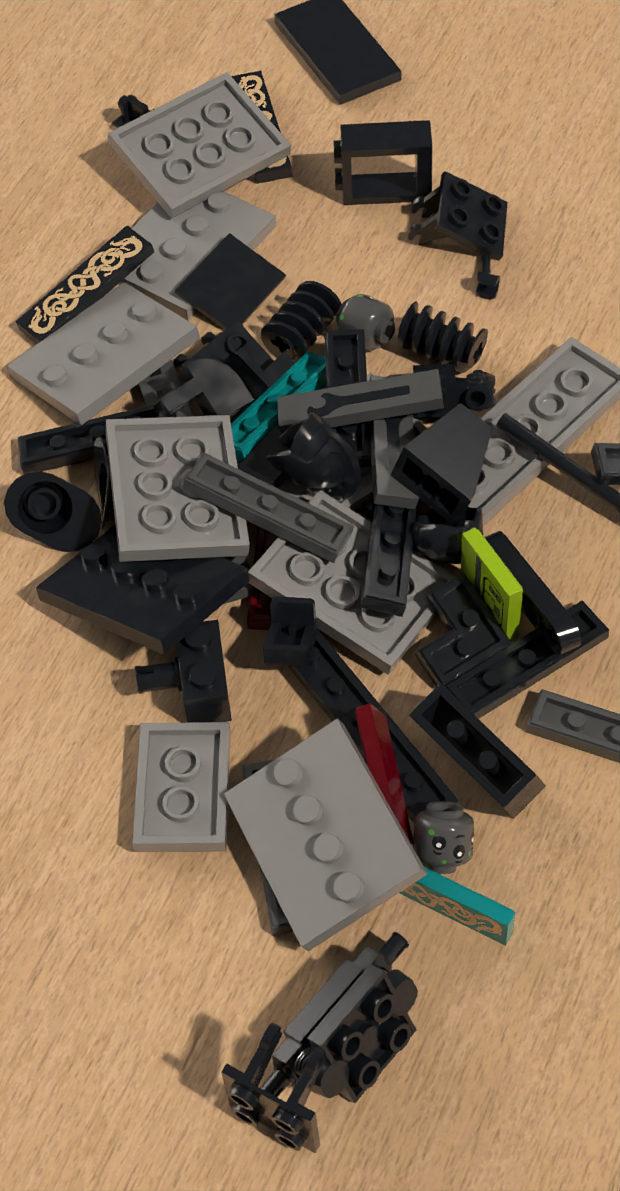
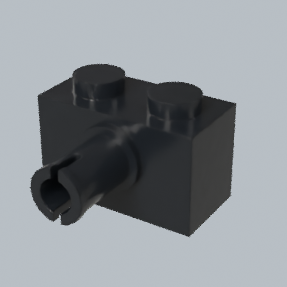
M218 620L202 622L178 642V657H174V662L135 666L139 694L171 688H178L179 692L182 691L187 723L232 721Z

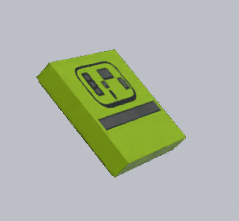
M474 527L462 533L460 574L463 572L466 574L509 640L512 641L518 638L523 588L481 532Z

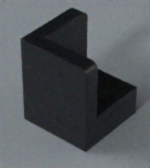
M250 339L225 364L239 375L248 391L258 399L295 362L285 351L274 361L255 339Z

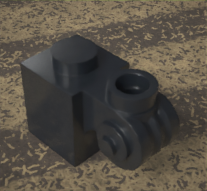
M453 364L413 365V373L434 369L439 370L444 408L415 413L416 418L443 417L460 403L466 408L477 412L493 407L496 404V397L494 396L496 392L494 388L496 378L490 373L474 370L466 378H459L455 376Z

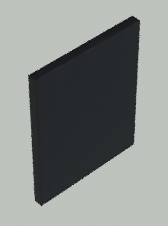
M229 233L175 290V294L226 330L237 320L243 325L286 278V274Z

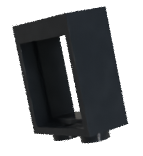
M430 120L340 124L341 140H333L334 163H342V168H335V190H343V205L413 202L415 198L425 197L432 192V135ZM415 155V172L352 175V157Z

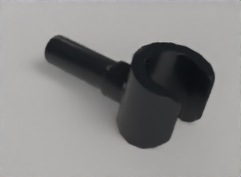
M483 254L481 256V271L478 272L476 294L496 298L500 285V276L490 274L491 257L489 254Z

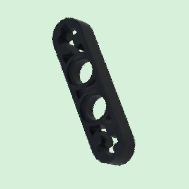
M502 531L485 536L484 538L522 586L521 611L549 647L557 655L579 647L581 645V637L575 621Z

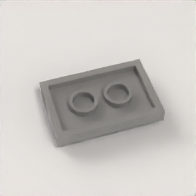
M230 722L140 724L132 842L134 852L226 851L228 801L224 793L229 790Z

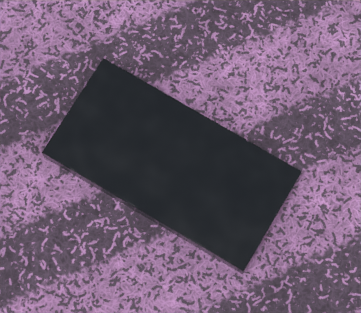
M308 0L274 14L277 27L340 105L402 80L401 69L343 0Z

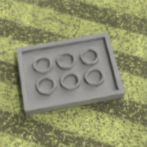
M228 72L108 133V144L170 218L207 200L210 195L222 192L289 156L292 146Z
M224 191L210 195L207 200L173 218H170L157 202L132 228L152 244L154 253L118 285L125 282L184 319L189 320L198 310L175 294V290L229 233L252 250H255L276 227L275 215Z
M124 282L7 365V369L12 379L82 426L200 339V335L196 325Z
M229 415L106 420V440L120 562L248 556L250 544L246 520L182 489L184 479L203 452L238 469Z
M319 490L309 501V504L354 526L351 537L335 563L286 539L278 537L248 571L250 579L248 583L271 598L277 596L313 599L315 601L317 628L389 675L436 615V612L426 599L427 595L456 576L412 549L407 604L403 616L400 617L361 608L360 602L371 522Z
M339 719L323 727L224 793L300 946L307 951L318 946L427 875L425 868L349 732Z

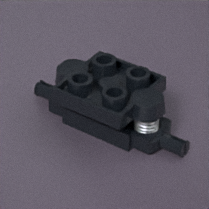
M393 932L378 952L366 947L354 962L347 959L283 1031L287 1038L272 1055L274 1072L260 1088L279 1097L288 1085L295 1087L308 1057L316 1046L326 1051L324 1055L326 1060L311 1092L326 1098H332L340 1093L341 1096L356 1103L365 1091L375 1084L380 1073L396 1054L406 1047L411 1036L416 1032L408 1012L416 1001L418 990L410 977L400 970H392V964L409 947L408 941L402 935Z

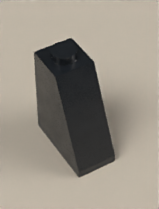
M460 403L403 447L390 475L455 527L460 523L474 497L492 427Z

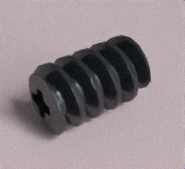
M316 281L300 283L296 291L289 296L287 302L282 304L269 323L265 324L262 328L261 340L264 346L276 358L284 351L293 360L295 356H303L308 351V346H313L316 342L317 336L323 334L325 326H329L332 323L342 303L330 288Z
M417 301L412 303L399 326L398 342L401 348H412L417 355L426 354L427 358L431 361L440 359L441 364H453L454 369L459 373H465L477 364L486 345L488 329L482 328L475 337L473 336V323L468 322L461 331L459 330V317H453L449 324L446 325L447 314L445 311H440L432 319V306L426 305L421 313H418Z

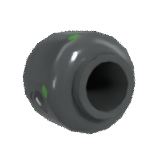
M358 294L345 300L338 309L336 315L338 330L364 329L365 350L373 351L380 348L383 344L389 342L394 335L393 310L388 304L366 294Z
M439 801L427 804L426 809L419 812L414 819L413 849L420 861L427 864L428 869L438 874H451L456 871L457 866L464 865L471 860L474 837L473 818L463 811V806L457 803Z

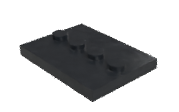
M115 524L40 583L36 590L39 600L161 654H166L244 587L250 579L247 567L221 557L120 562Z

